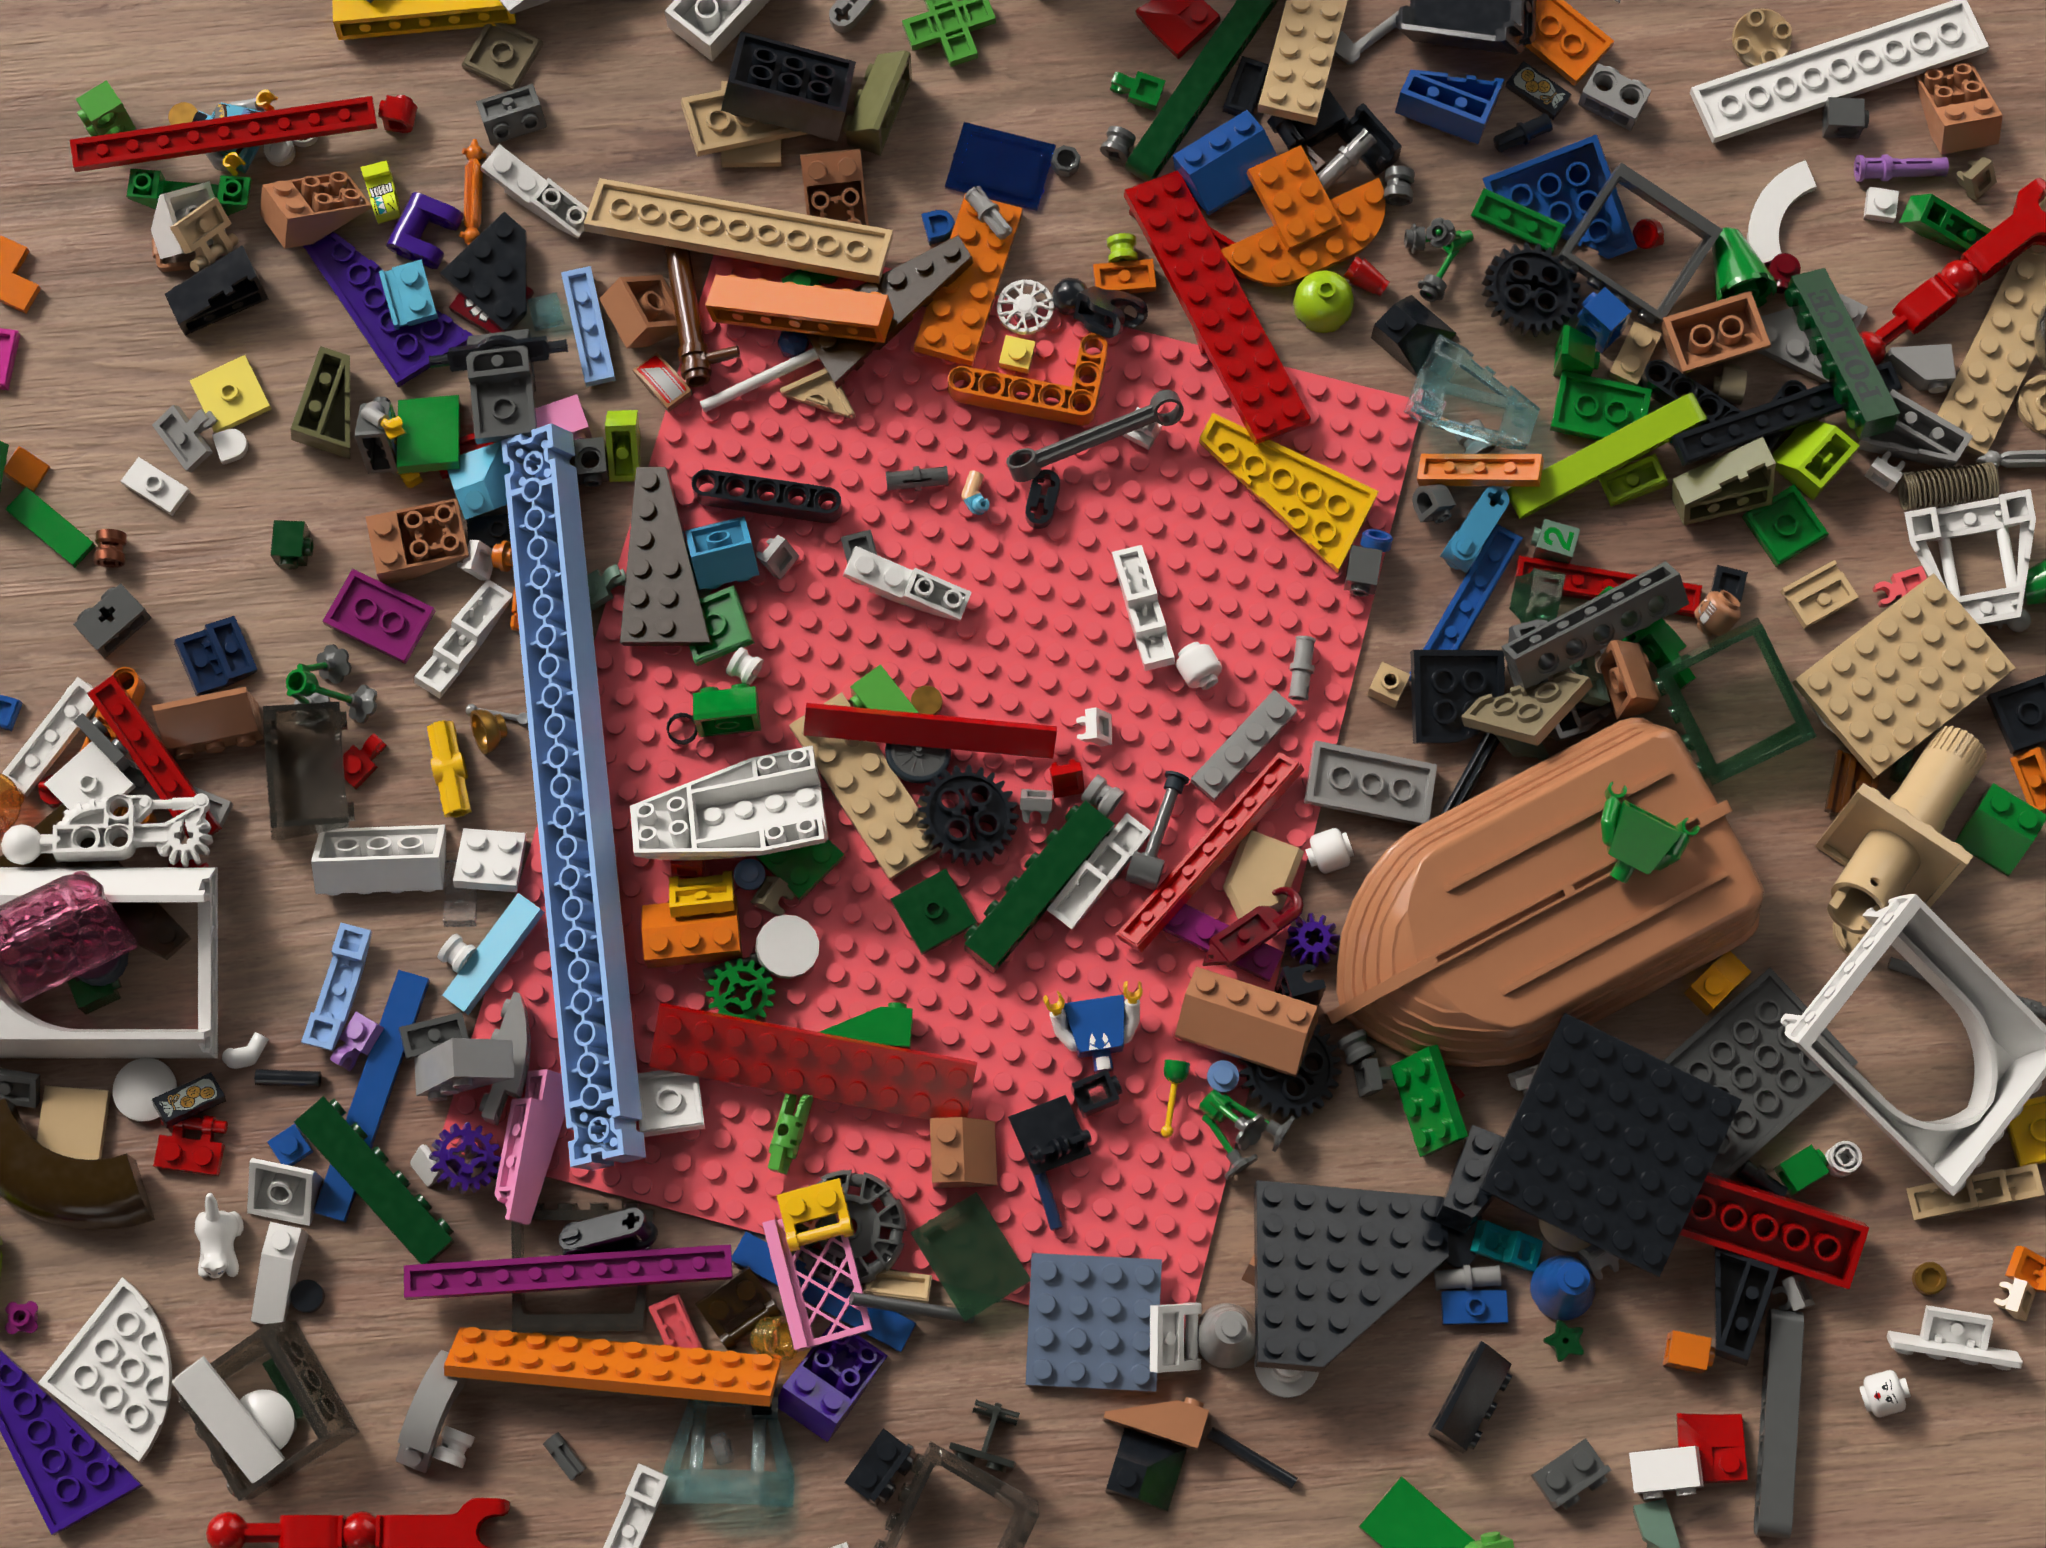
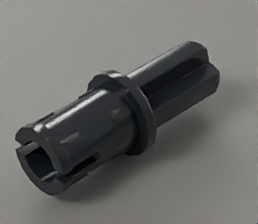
M1546 113L1525 123L1518 122L1516 127L1493 138L1495 148L1499 152H1504L1522 143L1527 145L1531 139L1552 131V122Z

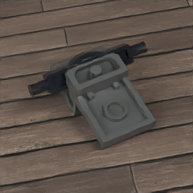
M529 329L468 336L467 346L451 347L448 349V354L429 356V363L431 369L450 366L451 372L467 370L471 390L476 444L499 442L519 434L531 438V430L537 428L534 392L536 391L534 362L549 360V356L552 353L568 352L567 339L548 342L546 336L531 338Z

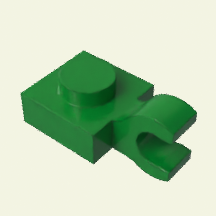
M1137 71L1135 78L1115 72L1110 90L1119 94L1129 93L1127 102L1156 111L1166 80Z

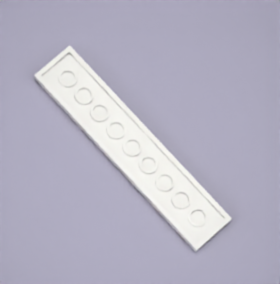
M1953 0L1691 87L1690 95L1713 144L1824 107L1828 97L1851 98L1925 73L1929 69H1937L1985 53L1989 45L1967 0Z

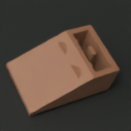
M1972 62L1929 69L1925 73L1914 76L1931 138L1941 155L1999 144L2003 115Z
M860 148L800 154L807 215L869 226Z
M336 171L330 174L306 176L300 179L277 181L262 185L260 216L284 249L314 244L371 209L370 202L346 171Z
M457 498L365 517L376 573L379 581L386 585L415 579L469 557Z

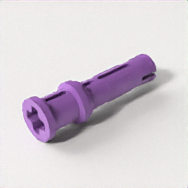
M1888 154L1881 155L1880 158H1864L1863 155H1857L1854 161V177L1856 182H1863L1864 179L1879 178L1881 181H1888L1892 177H1946L1949 171L1947 157L1898 159L1892 158Z

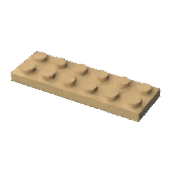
M1286 0L1257 112L1316 125L1348 0Z
M842 692L823 703L852 707ZM805 715L789 724L791 731L802 747L813 745L819 774L889 881L941 850L939 847L933 850L929 849L933 842L932 839L922 840L923 833L927 829L917 828L918 822L923 819L916 816L918 807L898 776L889 767L885 756L875 742L804 736Z

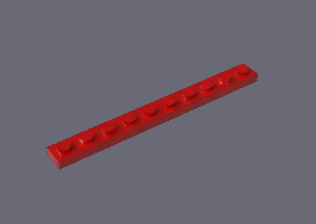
M367 96L71 139L70 146L73 168L75 172L376 129L378 127L373 97Z

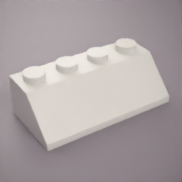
M446 825L320 829L311 860L315 893L334 896L341 893L370 894L372 892L401 893L404 891L421 890L423 892H433L435 890H443L446 875Z

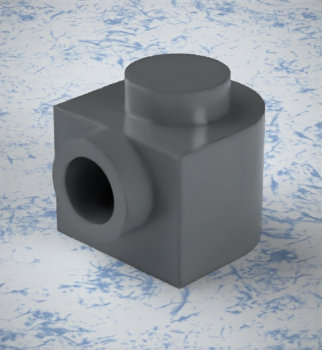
M1442 484L1421 486L1413 494V507L1420 522L1434 521L1437 524L1448 520L1452 516L1450 510L1456 506V503L1446 486Z

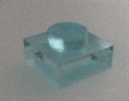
M557 292L527 299L535 331L565 324Z

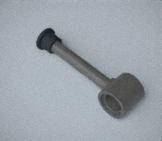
M1166 771L1165 773L1167 779L1164 789L1166 792L1146 850L1142 853L1134 852L1125 878L1127 882L1152 890H1156L1165 864V860L1159 859L1157 854L1178 794H1182L1184 785L1188 784L1190 780L1187 776L1175 771Z

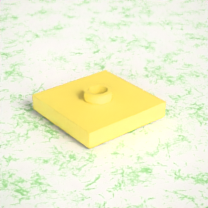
M245 355L190 380L204 412L211 411L218 420L212 426L215 433L231 429L272 409Z

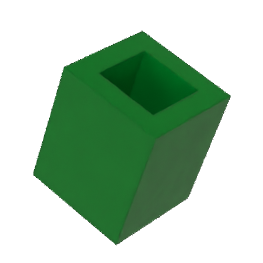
M1812 1144L1773 1169L1783 1185L1788 1187V1192L1791 1196L1830 1172L1826 1167L1829 1164L1821 1150H1815Z

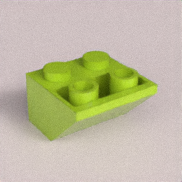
M1816 420L1797 427L1772 456L1776 462L1775 470L1814 501L1852 459L1860 445L1837 426Z

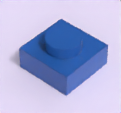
M295 1124L267 1141L280 1163L293 1166L313 1153L312 1148Z

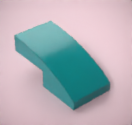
M1478 1220L1470 1251L1519 1269L1535 1272L1544 1241L1520 1231L1508 1230L1486 1220Z

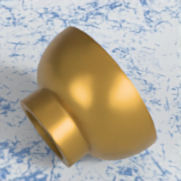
M479 709L471 712L470 723L476 744L483 754L490 753L498 747L501 739L507 737L508 732L505 720L501 714L493 715L487 710Z

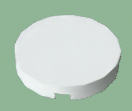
M784 914L772 918L762 927L756 938L755 952L759 963L767 971L771 972L772 975L778 978L791 979L803 975L814 965L819 955V940L816 931L808 921L796 915Z

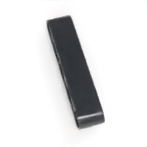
M708 469L698 471L692 478V489L696 501L705 506L821 523L836 522L842 515L841 496L838 491L830 487ZM705 483L714 485V488L709 492L699 490L700 486ZM734 488L745 490L742 495L737 497L729 494ZM765 492L775 494L774 498L769 501L761 500L760 496ZM796 496L806 499L801 505H793L790 503V500ZM825 501H832L836 504L830 510L820 507Z

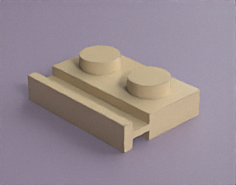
M1835 560L1782 588L1780 591L1782 596L1784 595L1787 599L1790 609L1803 629L1858 599L1857 593L1844 573L1840 572Z

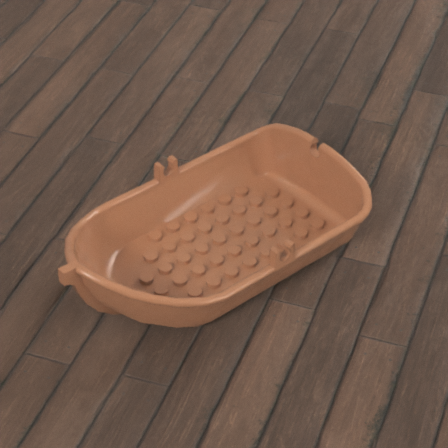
M1628 718L1614 723L1408 831L1386 849L1367 874L1352 901L1341 933L1337 962L1336 993L1339 1006L1324 1014L1327 1023L1331 1026L1346 1018L1358 1030L1365 1029L1369 1037L1408 1057L1428 1046L1438 1045L1444 1065L1503 1066L1537 1055L1546 1050L1563 1013L1593 1025L1735 949L1753 936L1759 927V912L1764 888L1725 815L1733 811L1728 800L1717 803L1693 757L1676 731L1654 724L1645 718ZM1610 782H1613V793L1618 795L1621 794L1624 785L1627 787V793L1621 801V805L1626 800L1675 826L1683 819L1689 818L1685 823V827L1689 832L1697 825L1700 827L1699 832L1690 838L1689 844L1677 862L1660 871L1653 870L1649 875L1635 868L1627 884L1610 875L1618 859L1608 854L1607 846L1602 841L1601 817L1605 801L1607 800L1605 791Z

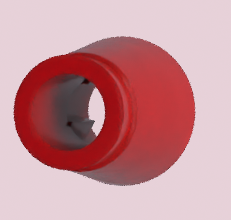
M1357 256L1343 275V277L1349 280V284L1376 294L1379 297L1390 283L1365 258L1362 260Z

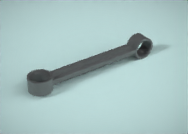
M1162 390L1152 397L1150 405L1036 451L1030 448L1019 449L1007 458L1006 464L1013 480L1026 482L1035 478L1044 466L1154 422L1164 426L1176 424L1182 418L1184 408L1176 392ZM1166 402L1177 403L1176 407L1169 413L1161 414L1157 412L1158 408Z

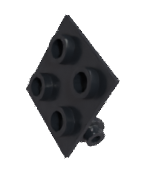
M1066 1095L1008 1117L1033 1176L1091 1154L1087 1143L1092 1141L1091 1135L1088 1130L1082 1131Z

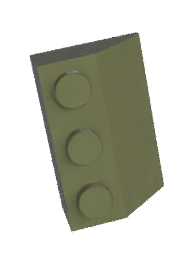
M905 50L878 54L874 64L870 63L864 77V80L867 81L863 90H858L854 100L856 108L853 116L848 115L844 123L843 132L846 133L848 145L881 156L912 80L911 53Z

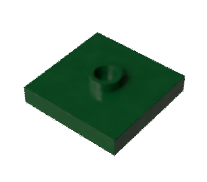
M946 869L891 898L894 908L921 955L965 932L972 925L977 924Z

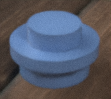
M744 859L734 869L735 882L744 890H755L765 880V869L755 859Z
M1220 1060L1210 1066L1207 1072V1081L1213 1090L1216 1089L1220 1093H1226L1237 1086L1239 1072L1233 1063Z

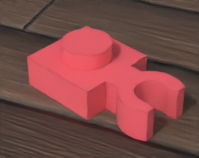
M1923 566L1893 574L1891 577L1893 584L1886 581L1877 583L1872 589L1873 592L1885 591L1888 595V598L1879 601V607H1887L1894 599L1902 598L1927 579Z

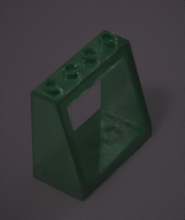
M1758 617L1656 669L1659 675L1658 678L1654 679L1661 696L1668 694L1673 704L1668 707V710L1675 724L1682 722L1686 734L1681 735L1689 752L1696 751L1700 759L1696 765L1704 779L1709 778L1712 786L1817 737ZM1753 635L1795 723L1716 764L1673 675Z

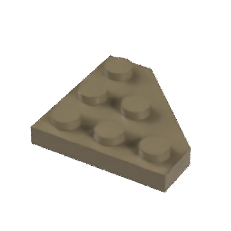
M1563 671L1554 674V680L1530 686L1527 689L1517 685L1510 688L1511 693L1493 698L1491 693L1479 697L1461 716L1463 724L1469 728L1538 746L1593 687L1590 677Z

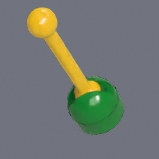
M1165 1060L1164 1076L1171 1083L1165 1126L1161 1129V1135L1165 1138H1170L1174 1133L1171 1125L1177 1085L1188 1077L1190 1063Z

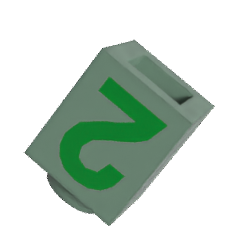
M1544 519L1541 528L1535 527L1530 545L1535 546L1533 557L1570 564L1580 529Z

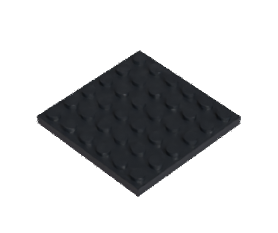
M1563 1013L1480 1190L1656 1277H1660L1742 1099L1573 1016Z

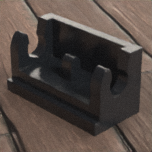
M1362 103L1357 107L1355 115L1351 119L1347 116L1344 118L1338 135L1348 145L1365 128L1368 134H1371L1376 139L1377 143L1359 158L1376 177L1399 160L1402 145L1370 109Z
M1305 964L1294 968L1286 966L1282 968L1275 991L1276 993L1319 1007L1326 990L1324 980L1306 982L1303 979L1304 973H1311L1315 970L1316 967L1312 964Z

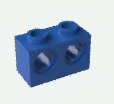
M1606 287L1598 294L1592 292L1583 301L1582 306L1584 308L1577 315L1579 321L1576 326L1577 330L1596 340L1595 348L1601 354L1622 335L1632 312Z

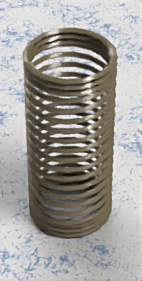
M1992 462L1969 464L1963 467L1953 466L1952 468L1947 467V469L1937 468L1936 470L1905 472L1898 481L1900 504L1906 512L1914 511L1915 509L1919 510L1920 508L1925 509L1935 506L1940 508L1941 506H1952V504L1957 505L1998 498L2000 490L1998 471Z

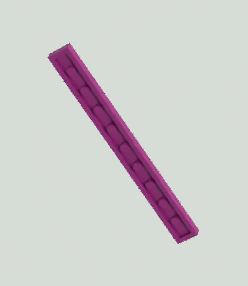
M729 1244L404 1265L405 1300L729 1280L733 1279L732 1247Z

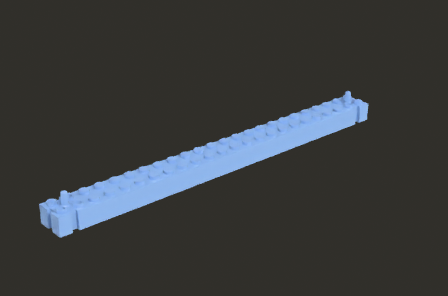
M550 423L531 430V438L519 434L501 440L503 464L510 466L511 472L504 476L567 1129L574 1130V1140L568 1141L570 1167L597 1170L614 1166V1161L627 1163L646 1158L644 1132L636 1130V1121L642 1120L577 468L569 463L571 457L575 456L574 439L572 432Z

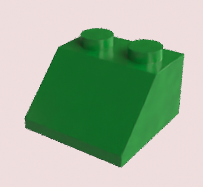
M741 683L732 685L731 689L719 690L717 687H706L700 689V692L693 693V717L698 736L708 737L761 731L756 686L750 687L749 684Z
M1993 783L1981 796L1954 842L1963 846L1973 856L2009 876L2037 837L2046 821V814Z

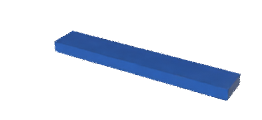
M1499 524L1495 525L1423 650H1459L1523 537Z
M746 1231L732 1255V1262L743 1268L749 1266L754 1274L778 1286L767 1242ZM797 1259L795 1262L797 1271L808 1277L809 1272L804 1268L806 1264ZM798 1276L802 1287V1285L805 1282V1279ZM813 1276L812 1280L828 1288L829 1283ZM810 1282L803 1294L804 1300L817 1307L825 1291ZM836 1282L832 1289L833 1292L845 1299H848L853 1290L839 1282ZM829 1294L821 1310L837 1318L845 1302ZM849 1305L841 1321L852 1327L864 1325L861 1312ZM867 1308L873 1330L864 1333L901 1353L917 1324L897 1312Z

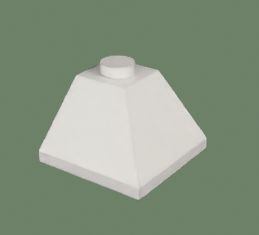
M210 181L159 195L151 232L160 259L184 253L170 227L209 199L215 198ZM211 238L206 243L209 246L212 245L214 241Z

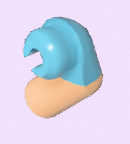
M972 470L969 472L961 496L970 512L982 515L988 511L990 502L979 491L984 475Z

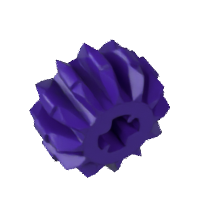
M1309 913L1307 923L1303 918L1298 917L1295 921L1297 927L1290 926L1288 928V933L1293 937L1286 939V946L1295 947L1290 952L1292 958L1300 954L1302 955L1300 965H1305L1307 959H1311V964L1317 968L1319 958L1322 962L1328 964L1331 960L1329 954H1337L1338 948L1334 944L1340 941V935L1331 934L1336 928L1335 923L1327 926L1324 925L1326 921L1325 915L1320 917L1319 922H1315L1314 914ZM1312 935L1318 937L1314 946L1308 944V940Z

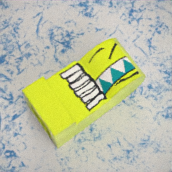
M387 160L360 167L377 223L380 224L399 219L401 217L399 200Z

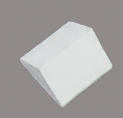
M251 1158L249 1163L247 1213L310 1226L323 1178L313 1170Z

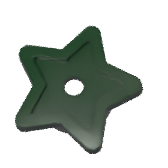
M1557 1320L1555 1332L1543 1339L1545 1344L1554 1349L1557 1361L1562 1362L1569 1354L1584 1355V1350L1579 1342L1583 1328H1569L1562 1320ZM1563 1338H1567V1339H1568V1343H1567V1344H1564V1343H1563V1341H1562Z

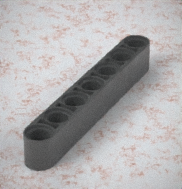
M1769 1308L1766 1317L1754 1509V1534L1756 1536L1789 1539L1792 1532L1804 1334V1314L1798 1311Z

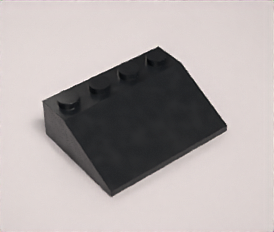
M740 31L721 111L728 112L734 116L755 119L764 124L785 127L791 131L808 133L821 139L838 141L856 62Z

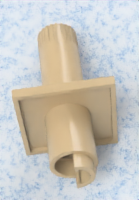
M1954 726L1940 727L1921 753L1897 792L1890 799L1884 797L1877 789L1863 783L1821 836L1815 847L1845 866L1831 888L1832 899L1827 906L1830 917L1840 927L1855 934H1866L1872 927L1862 916L1866 910L1873 908L1875 911L1885 908L1889 905V899L1898 896L1916 894L1930 908L1968 865L1973 855L1967 852L1960 844L1952 842L1943 836L1941 832L1945 827L1946 821L1987 759L1986 749L1983 748V744L1973 734H1969L1968 731L1961 730L1958 727L1955 728Z

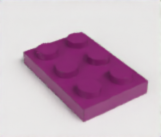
M352 568L322 622L324 625L406 664L436 611L434 607Z

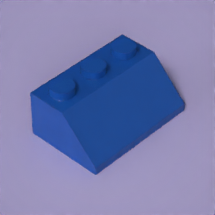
M1245 110L1175 153L1173 161L1175 171L1178 170L1192 196L1206 213L1211 215L1253 189L1254 187L1246 174L1247 170L1276 157L1277 154L1264 128L1248 110Z

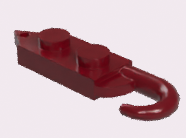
M1279 887L1273 890L1272 894L1274 896L1280 894L1289 896L1293 902L1292 907L1281 915L1268 906L1256 907L1210 938L1208 943L1210 947L1203 966L1226 965L1229 968L1276 936L1280 930L1294 922L1302 914L1304 905L1300 894L1289 887Z

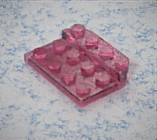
M77 871L74 874L59 877L0 905V976L20 1003L137 948L136 939L105 896L103 885L85 871Z

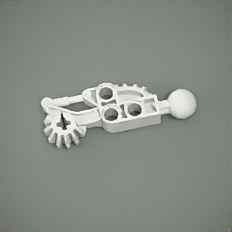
M116 793L110 797L101 798V801L96 802L95 799H90L89 803L80 805V803L75 804L76 807L71 811L65 810L62 821H59L57 825H53V834L40 835L33 827L20 824L11 827L4 834L1 843L2 852L5 857L11 862L21 865L32 863L42 853H53L57 862L126 860L133 856L136 848L156 846L160 856H170V864L175 865L181 859L183 867H188L190 859H193L196 864H200L199 854H210V849L206 845L213 843V837L208 834L211 825L205 817L211 805L207 795L202 793L197 794L195 797L172 798L168 800H152L148 795ZM118 807L128 808V812L123 816L113 815V812ZM154 809L187 810L165 823L141 824ZM186 827L188 836L190 838L187 839V844H181V842L184 840ZM118 837L128 838L124 846L115 847L112 845L113 841ZM85 838L95 839V843L91 847H80V843Z

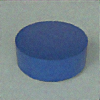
M1368 529L1362 533L1360 544L1362 547L1388 552L1391 550L1393 538L1385 531Z

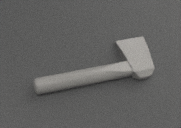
M1399 11L1355 43L1341 31L1334 55L1346 64H1354L1360 59V53L1397 27L1395 18Z

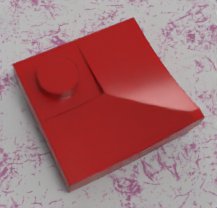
M1151 0L1135 10L1137 17L1178 60L1221 21L1220 14L1204 0Z
M1677 1413L1678 1448L1688 1446L1699 1447L1703 1483L1747 1482L1742 1414Z

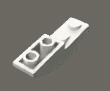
M499 144L483 163L480 170L502 186L504 192L522 206L556 228L578 239L584 232V221L589 208L551 179H544Z
M857 546L854 547L843 577L870 588L869 592L926 613L957 621L961 620L972 593L920 569H908Z

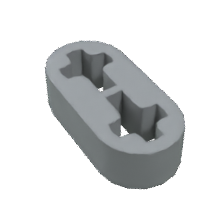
M837 0L829 11L831 27L839 33L851 31L872 7L874 0H858L856 3V0ZM848 11V20L842 19L839 22L837 15L843 16Z

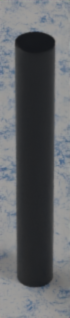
M1212 1427L1206 1437L1290 1489L1293 1488L1298 1477L1215 1427Z

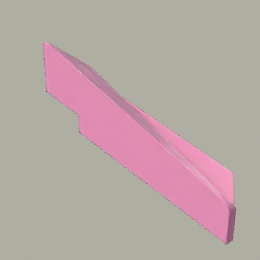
M548 1069L527 1071L525 1098L512 1099L494 1192L497 1200L505 1204L507 1208L506 1220L523 1225L531 1223L565 1117L562 1075Z

